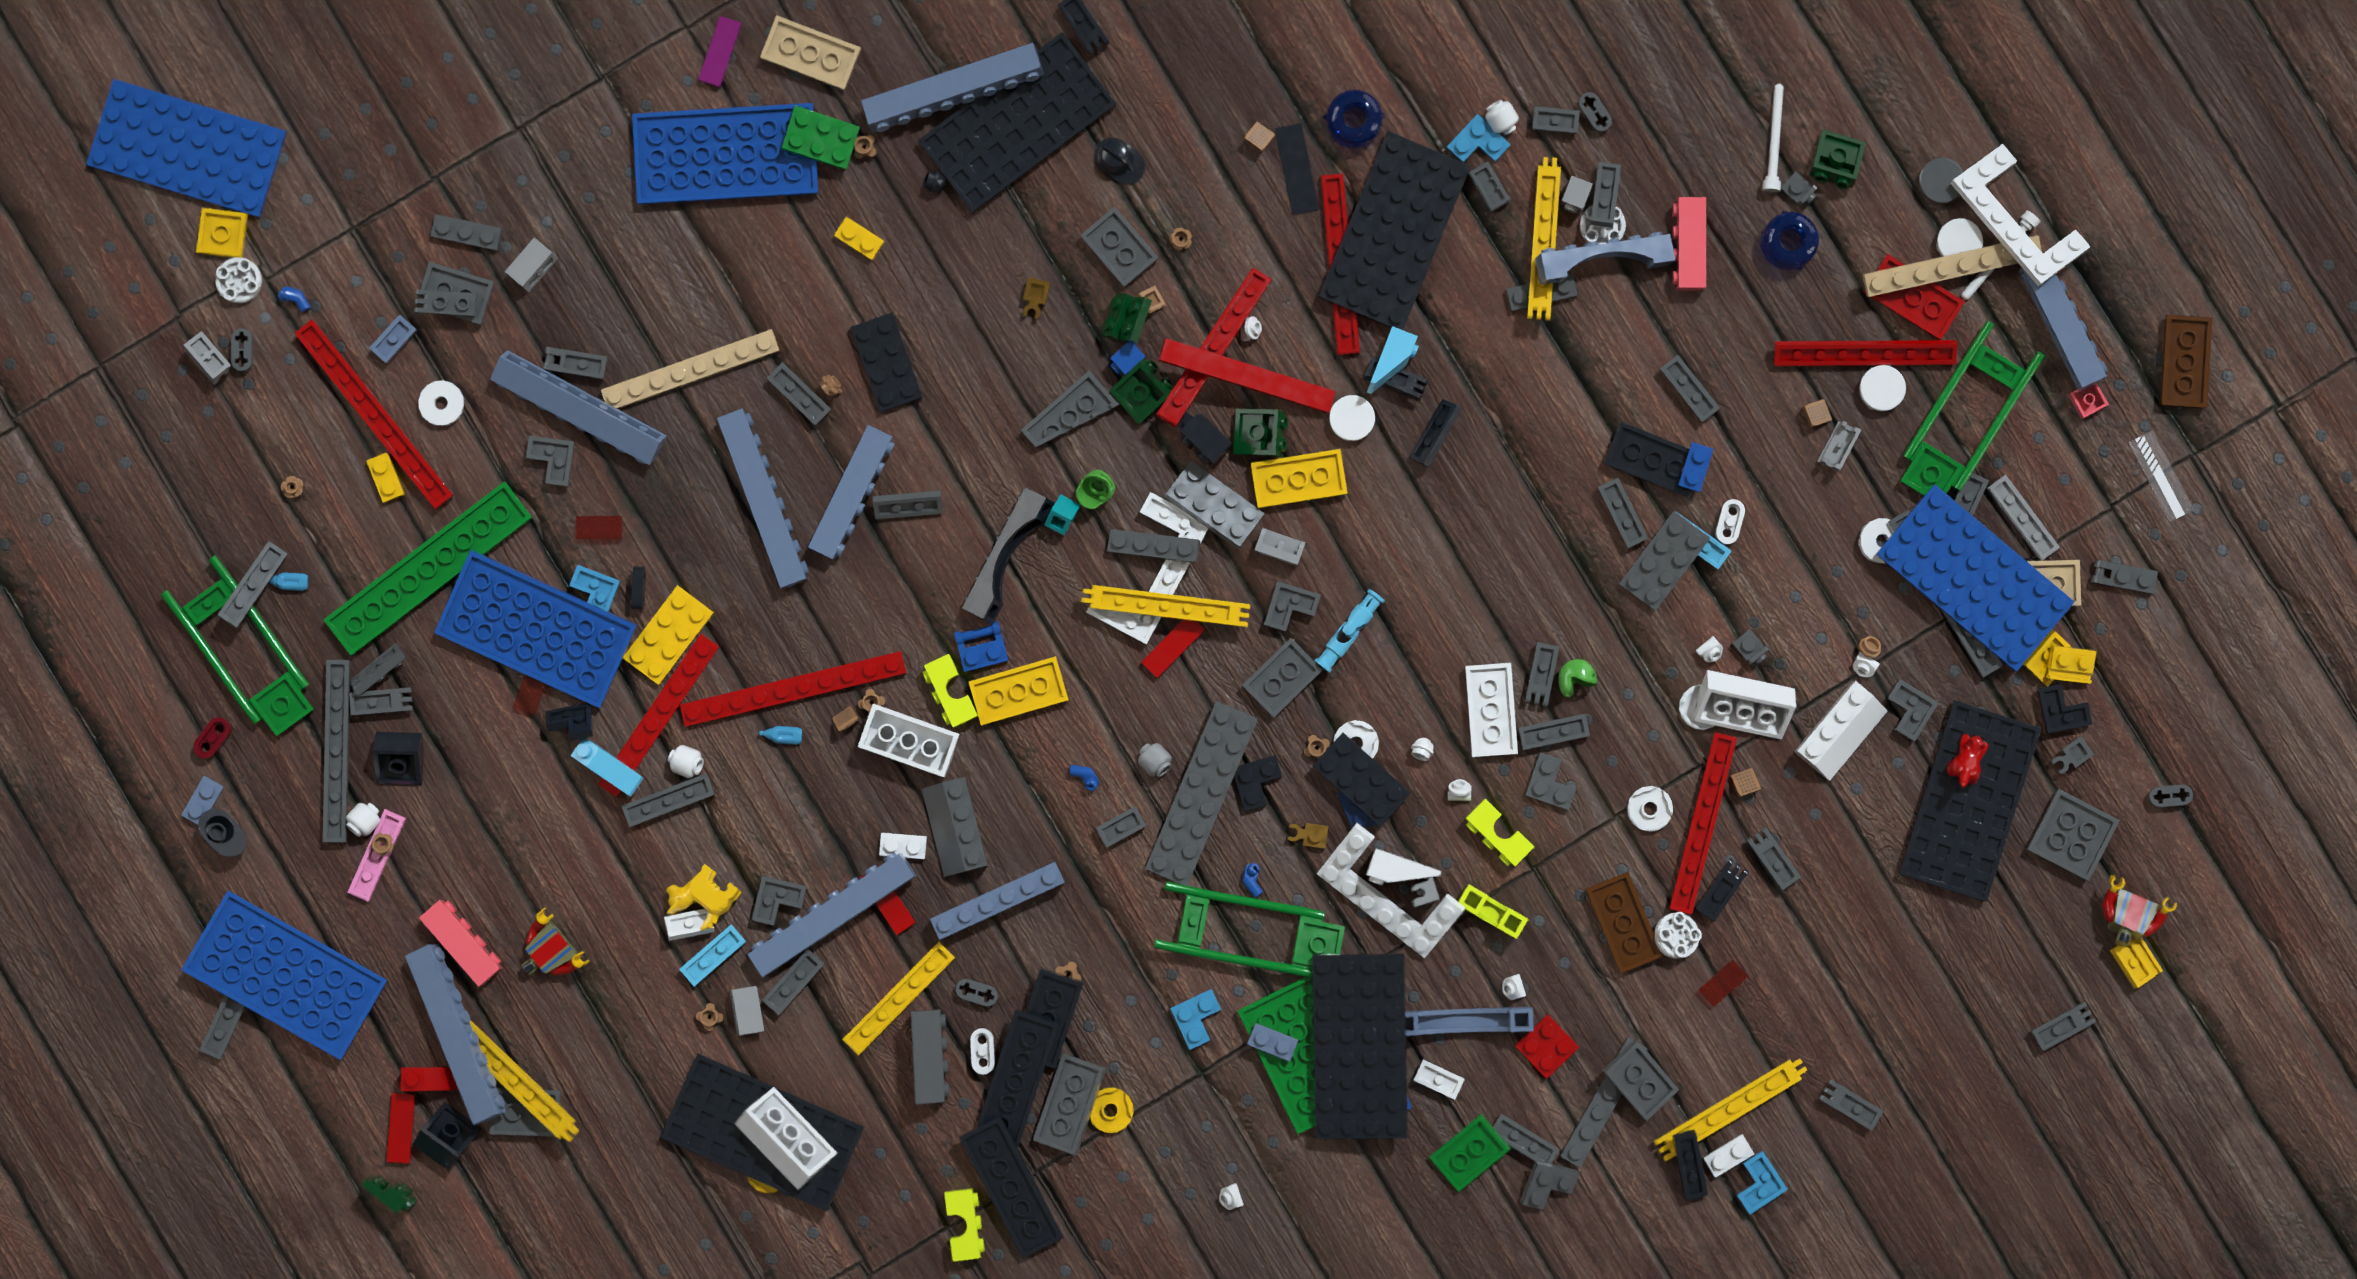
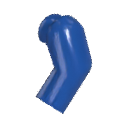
M287 286L283 287L278 293L280 301L295 302L301 313L311 308L303 292L299 289Z
M1071 765L1069 776L1081 777L1086 785V789L1089 791L1097 789L1099 779L1092 768Z
M1251 863L1244 869L1242 882L1255 898L1263 890L1256 882L1260 867L1256 863Z

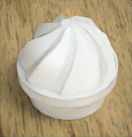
M1419 738L1412 744L1411 749L1413 751L1411 755L1414 758L1428 761L1429 757L1433 756V744L1429 739Z

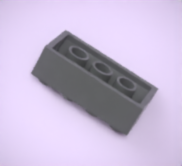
M966 777L922 788L944 877L988 866Z
M941 1009L912 1011L916 1104L945 1102L946 1097L950 1096L949 1083H945L944 1074L949 1072L948 1060H944L943 1051H947V1037L942 1035V1028H946V1014H941Z

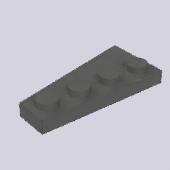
M1088 371L1021 429V432L1037 448L1119 406V404L1093 374Z

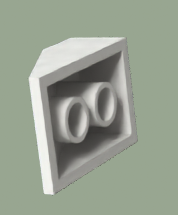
M1374 849L1365 875L1370 876L1369 881L1383 885V882L1440 876L1441 871L1379 849Z

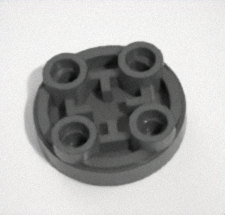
M1937 158L1928 162L1919 175V188L1922 196L1937 204L1954 201L1960 194L1951 185V182L1963 173L1961 167L1955 161L1948 158Z

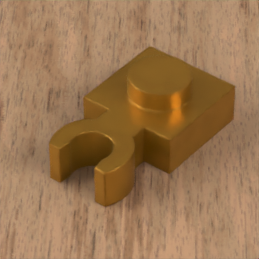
M1028 277L1023 299L1028 300L1029 305L1024 308L1023 316H1027L1029 309L1032 308L1036 311L1035 319L1040 318L1041 309L1039 304H1046L1051 282Z
M1306 823L1305 829H1301L1296 824L1289 825V828L1297 830V836L1288 837L1289 841L1303 839V846L1326 848L1328 826Z

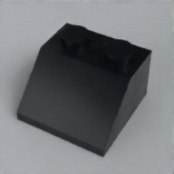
M376 732L372 749L376 783L422 785L424 759L422 733Z
M444 1102L421 1128L412 1145L450 1171L473 1142L481 1128L476 1124L473 1125L472 1121Z

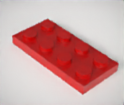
M1887 254L1877 271L1905 264ZM1934 282L1870 297L1938 340H1942L1965 302Z

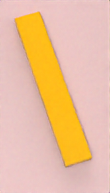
M938 942L842 1040L859 1056L955 957Z

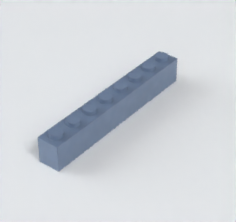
M1031 43L861 101L871 130L873 132H883L888 130L890 126L896 124L904 125L909 123L911 119L917 117L925 118L930 116L932 112L949 110L953 105L970 103L977 97L983 95L991 96L998 90L1004 88L1011 89L1025 81H1035L1040 76H1043L1044 73L1034 44Z
M508 350L499 357L490 378L498 387L508 389L516 393L517 397L535 403L539 409L548 410L555 414L558 419L574 424L580 431L589 432L597 440L615 446L619 452L630 454L640 463L650 465L657 458L667 435Z
M742 408L718 417L717 420L780 588L785 589L808 580L806 574L810 573L806 562H801L798 553L802 552L797 539H792L790 533L794 531L790 519H785L782 512L786 510L781 497L777 498L774 491L778 489L774 476L769 477L767 468L770 467L766 455L761 456L758 448L762 446L758 434H753L751 426L754 425L750 412L745 413Z
M895 852L891 853L883 859L884 864L878 868L876 865H873L864 872L866 876L860 880L857 877L845 884L847 887L840 893L838 890L834 891L826 897L828 899L827 902L822 905L819 902L807 909L809 914L803 918L798 915L788 922L790 924L785 930L779 928L770 934L771 939L763 943L761 940L750 947L752 952L747 955L762 977L768 976L915 878L917 875L902 853L897 855Z
M432 944L406 955V960L473 1125L487 1122L506 1113L504 1100L499 1095L496 1088V1080L488 1069L487 1058L481 1051L478 1044L479 1038L471 1027L470 1016L462 1005V996L454 985L453 974L447 968L443 950L438 944Z

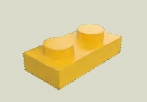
M848 217L844 219L834 234V237L872 261L884 244V240Z
M388 452L366 460L383 503L405 495Z

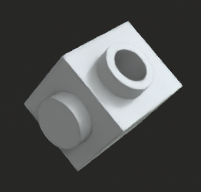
M1571 176L1560 204L1564 205V209L1569 212H1582L1593 183Z

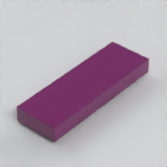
M722 16L719 17L698 79L699 81L721 88L742 26L741 22Z

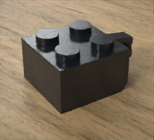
M1186 412L1178 424L1180 435L1182 436L1180 438L1181 442L1188 449L1193 447L1198 452L1197 457L1206 466L1208 463L1214 466L1232 448V443L1203 414H1196L1193 417Z

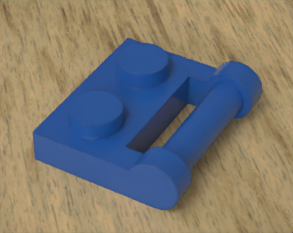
M998 621L990 626L967 632H954L964 672L1009 661ZM995 634V641L965 648L964 641Z

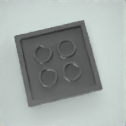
M2057 789L2026 850L2089 881L2120 820Z

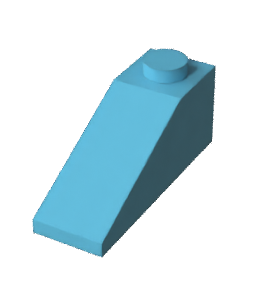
M1392 326L1367 393L1372 394L1404 368L1410 357H1415L1419 347L1415 345L1418 336Z
M587 738L581 740L571 754L576 760L629 796H632L644 778Z

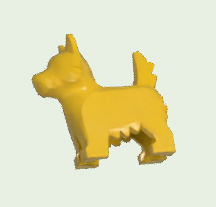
M704 864L702 870L685 886L671 885L666 889L669 895L668 904L670 905L667 914H670V916L676 915L693 903H698L709 912L700 929H713V923L717 924L719 916L729 911L732 903L738 900L742 892L730 882L727 885L728 889L721 891L720 887L713 883L717 873Z

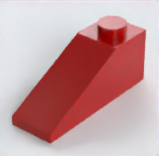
M450 1067L401 1068V1091L459 1090Z

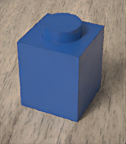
M1126 343L1110 358L1112 361L1110 366L1118 375L1123 374L1125 376L1136 364L1146 357L1134 343Z

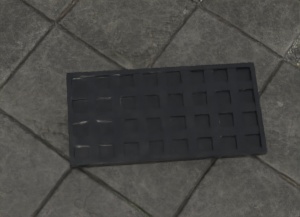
M1063 32L1037 50L1044 73L1043 76L1032 82L1025 81L1019 83L1011 89L1004 88L998 90L991 96L983 95L975 98L974 101L965 104L918 140L972 213L1117 105Z
M1387 131L1318 298L1389 328L1393 326L1403 330L1471 166Z
M1953 700L1898 874L1987 902L2042 728ZM1968 734L1970 738L1979 736L1983 742L1988 744V749L1980 761V776L1975 784H1967L1965 787H1961L1960 778L1956 776L1951 777L1947 773V764L1958 756L1962 735Z
M1313 954L1316 1138H1408L1405 954Z
M697 1053L661 1138L828 1211L865 1126L774 1087L837 1152L813 1178L798 1190L735 1125L741 1115L774 1086Z

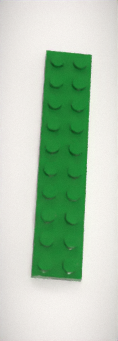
M504 481L324 619L325 623L348 653L353 656L458 576L470 550L485 555L533 517Z

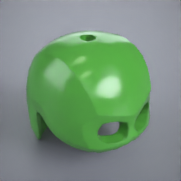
M1101 469L1093 470L1080 481L1076 489V498L1083 507L1095 509L1100 504L1111 499L1115 491L1114 482Z
M1573 659L1561 667L1559 671V688L1563 696L1571 697L1574 694V683L1585 687H1595L1597 685L1596 672L1589 662L1583 659Z

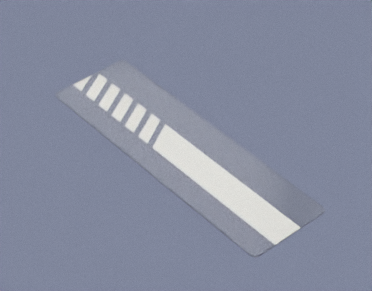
M2150 431L2130 441L2129 445L2169 521L2171 522L2193 511L2194 509L2154 432Z

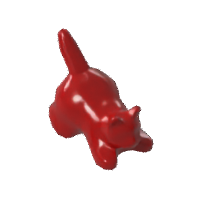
M1968 734L1962 735L1958 756L1947 764V773L1951 777H1959L1961 787H1965L1967 784H1975L1978 781L1981 773L1980 761L1988 749L1987 742H1983L1979 736L1970 738Z

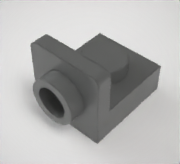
M1797 172L1781 187V191L1799 207L1803 203L1808 206L1817 196L1814 193L1817 187L1810 185Z
M1751 629L1732 643L1748 665L1753 662L1757 665L1767 657L1765 652L1769 649L1760 642Z

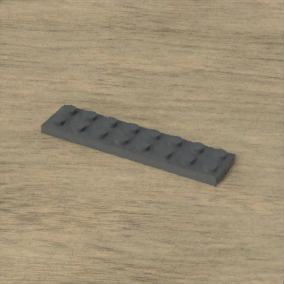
M1216 701L1145 869L1188 886L1258 718Z

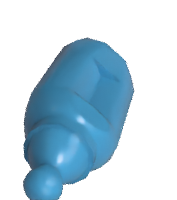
M280 573L271 577L268 583L281 590L304 591L308 589L309 579L308 575L304 573Z
M775 726L759 732L760 736L764 735L768 740H772L775 743L797 745L802 742V729L799 727Z

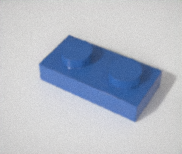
M1691 442L1678 483L1679 487L1700 493L1714 450L1713 448Z

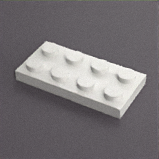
M1511 663L1465 666L1472 757L1518 754Z

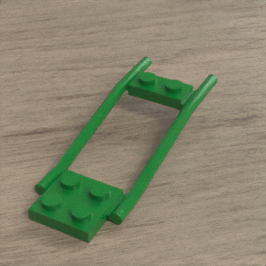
M1988 320L1983 325L1903 454L1904 457L1912 462L1900 481L1922 495H1925L1934 484L1945 493L1948 492L1951 485L1962 491L2045 357L2044 354L2037 351L2027 369L2024 370L1983 345L1994 327V324ZM1972 364L2013 389L1965 467L1930 446L1923 439L1965 371Z
M215 555L208 561L220 575L221 580L182 608L168 590L160 596L190 634L253 724L263 718L274 734L278 736L314 709L301 692L309 683L252 605L247 614L288 672L251 699L247 700L195 627L223 607L238 586Z
M1167 881L1165 883L1164 890L1186 895L1178 943L1155 939L1153 948L1309 978L1313 977V954H1340L1345 926L1322 922L1324 911L1210 891ZM1209 900L1300 915L1291 964L1201 949Z

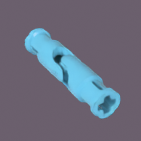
M1368 589V594L1361 604H1357L1352 610L1348 622H1344L1326 644L1327 648L1319 659L1316 658L1314 660L1315 663L1330 673L1332 671L1331 667L1339 657L1342 658L1359 635V630L1369 623L1373 617V612L1379 604L1385 602L1382 597L1371 589ZM1341 632H1344L1347 637L1351 638L1346 643L1338 641Z

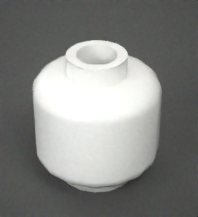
M1498 100L1487 107L1486 110L1488 112L1485 118L1495 133L1503 132L1506 135L1516 129L1515 124L1519 117L1510 102Z
M680 745L676 750L670 752L668 762L673 773L686 778H692L701 772L704 759L698 750Z
M358 803L346 816L347 828L358 837L361 835L368 836L380 823V818L377 815L379 810L371 803H368V805Z

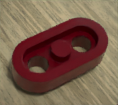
M213 718L193 744L195 754L205 759L213 757L231 734L230 722L225 718ZM218 725H222L224 727L222 733L217 732ZM205 743L210 745V749L207 752L203 750Z

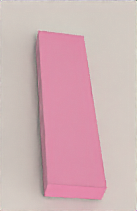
M384 809L380 823L374 831L347 893L370 902L391 852H387L386 855H378L376 851L372 850L371 842L376 834L382 833L383 835L389 834L393 839L392 843L395 845L406 821L405 817Z

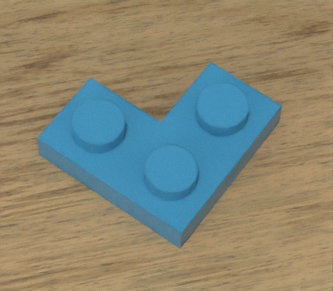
M1477 114L1446 148L1463 163L1478 147L1496 162L1511 144L1499 133H1495L1490 125Z
M577 565L569 586L589 593L588 603L609 612L621 581Z
M1212 989L1170 1008L1189 1050L1210 1041L1201 1019L1221 1010Z
M1763 1151L1743 1162L1755 1183L1738 1193L1737 1197L1750 1215L1788 1189Z

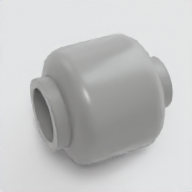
M1148 743L1139 751L1141 755L1138 758V763L1149 776L1161 777L1170 770L1172 757L1161 744L1155 743L1150 745Z

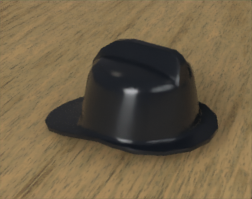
M1107 138L1097 145L1094 155L1096 164L1113 179L1122 184H1132L1142 178L1145 172L1144 159L1138 151L1118 138Z
M210 809L202 814L198 822V829L203 841L208 846H211L218 854L226 857H235L244 851L247 844L246 834L230 815L220 809Z

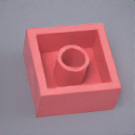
M2098 384L2079 392L2077 389L2068 394L2081 419L2109 405Z

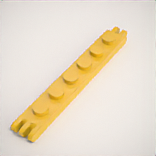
M1543 157V166L1538 165L1527 319H1532L1533 311H1537L1536 320H1541L1542 311H1546L1545 320L1550 321L1553 283L1540 285L1535 258L1541 254L1542 250L1555 248L1561 175V167H1557V158H1552V166H1548V157Z
M1092 585V589H1082L1083 594H1091V599L1081 598V602L1089 603V608L1248 627V622L1239 620L1240 617L1249 618V613L1241 612V608L1250 609V604Z
M470 1020L471 1027L479 1038L478 1044L487 1058V1066L490 1073L557 1138H564L571 1142L573 1136L568 1130L574 1135L579 1132L578 1128L573 1125L575 1123L574 1118Z
M1790 1059L1654 1140L1655 1146L1663 1141L1665 1143L1664 1146L1658 1149L1660 1153L1666 1150L1670 1151V1153L1664 1155V1161L1676 1156L1672 1135L1694 1129L1698 1142L1800 1081L1802 1079L1800 1075L1806 1072L1807 1069L1804 1066L1796 1070L1795 1067L1803 1063L1802 1060L1798 1059L1793 1063Z

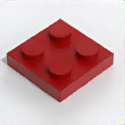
M1548 1014L1533 1027L1534 1031H1529L1515 1044L1516 1048L1546 1079L1580 1048Z

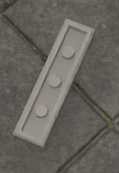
M2004 475L1986 488L2040 561H2043L2060 548L2007 475Z

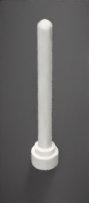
M1777 84L1774 87L1768 176L1763 180L1762 190L1765 192H1780L1781 181H1779L1777 176L1783 86L1781 84Z
M2026 210L2021 216L2022 220L2019 223L2021 229L2026 233L2027 230L2035 229L2041 221L2032 212ZM1994 269L1980 272L1962 292L1961 297L1964 300H1968Z

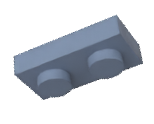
M399 314L369 348L388 364L418 330Z
M203 776L181 816L198 825L202 814L214 808L225 786L207 776Z
M1255 1023L1247 1045L1290 1061L1298 1039Z

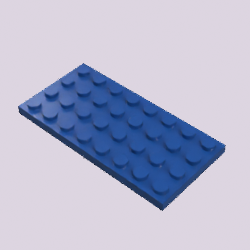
M113 79L86 165L260 218L287 131Z
M801 103L632 114L637 204L819 194L817 161L781 150L794 106L814 111V104Z
M1935 484L1875 554L2015 672L2018 671L2075 602Z
M470 550L434 633L601 708L637 624L474 550Z
M227 891L181 969L183 972L340 1060L343 1059L388 981L230 891Z

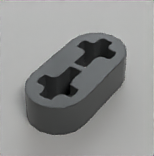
M1592 92L1584 93L1578 102L1579 109L1594 131L1598 133L1606 132L1612 124L1610 114L1596 94ZM1585 98L1594 100L1592 104L1595 109L1594 112L1589 106L1584 107ZM1595 114H1598L1601 119H1607L1605 122L1606 127L1596 125L1598 119Z
M243 328L235 330L231 337V363L240 372L249 371L254 363V338L250 331ZM241 333L248 337V341H244V348H241V342L237 341V337H241ZM241 352H244V358L248 360V363H244L241 368L237 360L241 359Z
M2187 785L2155 787L2148 793V801L2154 807L2186 805L2193 798V792ZM2180 788H2182L2183 792H2187V797H2184L2183 801H2181L2180 798H2173L2172 793H2179ZM2158 790L2160 794H2168V798L2161 799L2160 804L2158 800L2153 798V795H2156Z
M971 979L960 980L956 985L957 995L964 1000L983 1006H991L998 1000L997 990L990 985ZM966 982L970 983L969 987L975 989L976 993L968 992L965 996L960 986H964ZM990 989L994 999L985 1002V998L978 995V992H987Z

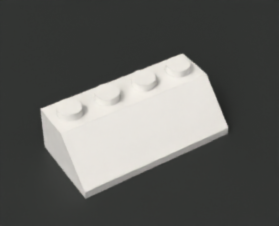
M1707 670L1700 686L1694 721L1782 739L1796 708L1795 689Z
M1854 681L1794 752L1830 781L1882 719L1887 710L1870 692Z
M873 704L858 747L945 778L954 755L959 734Z
M774 1087L750 1106L735 1123L798 1190L837 1154Z

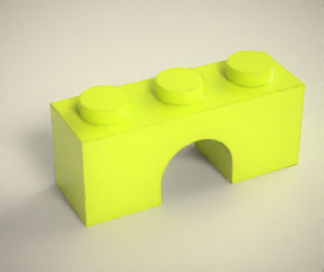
M949 654L924 665L926 670L922 673L927 683H932L936 690L932 694L937 705L942 703L945 712L942 713V716L947 725L952 724V727L955 728L978 717L969 695L960 699H954L947 693L949 681L959 676Z
M1484 799L1465 818L1468 821L1466 826L1474 834L1479 832L1484 837L1482 842L1490 850L1495 848L1501 854L1499 859L1504 864L1516 866L1534 846L1519 831H1516L1508 839L1499 838L1494 832V823L1502 814Z
M1467 884L1458 899V902L1465 907V910L1515 939L1518 938L1528 921L1526 917L1495 901Z
M973 1188L945 1191L947 1216L960 1215L967 1223V1229L964 1234L950 1238L953 1261L981 1258V1252H985L983 1238L979 1239L978 1230L982 1229L981 1216H976L975 1207L979 1206L978 1193H973Z

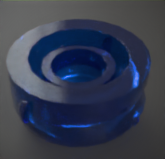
M1353 89L1346 90L1337 95L1330 103L1323 119L1326 120L1328 132L1334 141L1347 148H1360L1375 140L1386 115L1382 112L1380 104L1375 97L1368 92ZM1349 109H1359L1363 112L1365 122L1361 127L1350 128L1346 125L1343 117Z
M1782 210L1781 214L1776 215L1765 226L1761 235V250L1764 257L1773 266L1782 270L1798 269L1800 271L1817 252L1819 247L1818 230L1807 216L1798 212ZM1791 230L1799 235L1800 246L1798 249L1789 251L1782 247L1780 236L1783 232Z

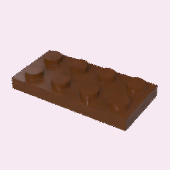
M2165 315L2161 406L2207 408L2213 317Z
M1629 872L1585 889L1620 974L1663 957L1662 952L1656 945L1654 933Z

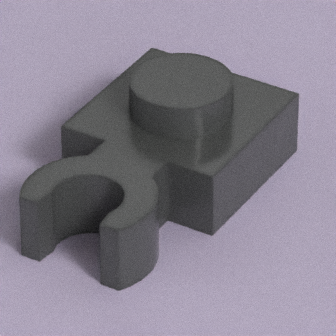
M2079 736L2061 749L2064 756L2055 757L2050 763L2062 762V769L2057 771L2058 774H2062L2068 770L2070 763L2076 768L2094 754L2083 738Z

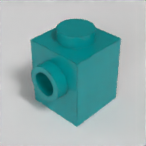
M1060 494L1049 513L1045 526L1065 536L1081 504Z

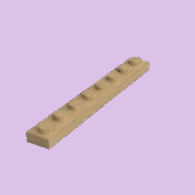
M2039 235L2029 237L2042 252ZM2000 243L1862 274L1866 296L1871 297L2013 265L2018 262Z
M771 329L604 388L601 392L605 403L619 409L780 352Z

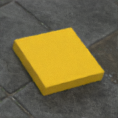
M202 208L196 253L242 258L248 214Z

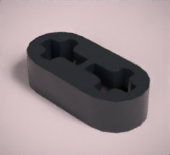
M634 566L632 572L631 607L632 609L644 610L646 567Z

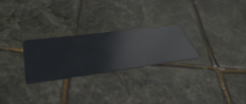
M1298 123L1275 128L1292 214L1296 215L1319 210L1302 124Z

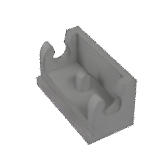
M534 237L505 272L530 292L558 260V257Z
M202 331L184 344L185 352L213 385L219 382L220 376L224 373L225 375L229 373L231 365Z
M1838 421L1817 462L1836 472L1840 471L1861 429L1851 427L1845 421Z
M1262 528L1254 552L1298 566L1305 542Z
M1433 877L1426 878L1425 882L1415 884L1410 889L1411 891L1421 889L1417 894L1422 896L1412 900L1413 907L1439 899Z
M757 986L730 990L737 1035L764 1031Z

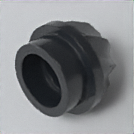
M936 170L934 172L928 171L924 178L923 188L928 189L930 193L940 192L946 185L944 176Z

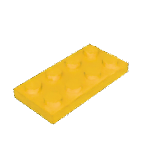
M1341 449L1251 463L1258 508L1348 494Z
M677 585L626 652L623 659L660 685L714 612Z
M1056 656L969 681L981 726L1069 700Z

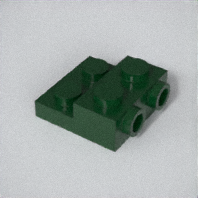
M1822 129L1809 176L1814 177V180L1819 183L1827 181L1836 183L1835 185L1839 189L1853 188L1857 180L1866 142Z
M1116 293L1110 302V312L1103 323L1101 336L1115 342L1138 343L1152 300L1146 297H1133L1127 293Z
M1146 358L1136 364L1109 390L1138 424H1141L1157 408L1163 405L1174 387L1173 382L1168 377L1163 378L1157 372L1159 370L1158 365L1152 360L1147 361Z
M1236 409L1233 454L1282 457V452H1285L1287 449V441L1283 438L1284 429L1288 427V417L1285 416V412L1270 409Z
M375 1175L368 1177L361 1184L362 1187L396 1214L411 1210L418 1201L415 1199L416 1196L412 1194L413 1189L402 1182V1184L395 1183L388 1186L390 1183L380 1175L378 1177Z

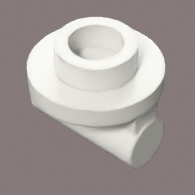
M1248 317L1240 329L1241 341H1249L1259 337L1262 327L1257 318Z
M1712 636L1696 650V653L1708 663L1715 662L1721 657L1723 646Z
M1859 652L1853 663V669L1859 676L1871 677L1880 663Z
M1462 779L1451 782L1449 784L1448 801H1471V785Z
M1520 974L1505 978L1502 983V991L1510 1000L1526 996Z
M1237 1183L1221 1189L1219 1200L1226 1209L1231 1210L1244 1205Z

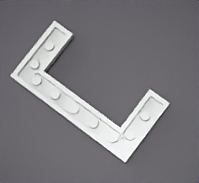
M2002 144L1951 182V185L2039 287L2085 253L2090 246L2077 230H2074L2045 253L2038 249L1986 188L1987 184L2017 162Z
M1151 492L1140 511L1141 514L1179 533L1178 537L1199 539L1200 544L1208 530L1207 527L1182 509ZM1165 560L1149 592L1173 595L1190 562ZM1088 608L1086 612L1146 645L1161 618L1158 616Z
M1356 823L1321 867L1317 875L1425 958L1461 915L1465 907L1447 894L1422 925L1350 869L1375 838Z

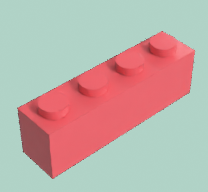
M1679 197L1677 203H1673V217H1677V226H1673V239H1677V248H1673L1674 262H1677V271H1673V285H1677V290L1704 291L1706 288V197Z
M439 900L419 919L478 987H481L502 969L500 966L502 961L494 952L489 953L485 948L487 944L479 935H473L470 931L471 925L463 917L460 919L454 913L457 909L449 900L446 902Z

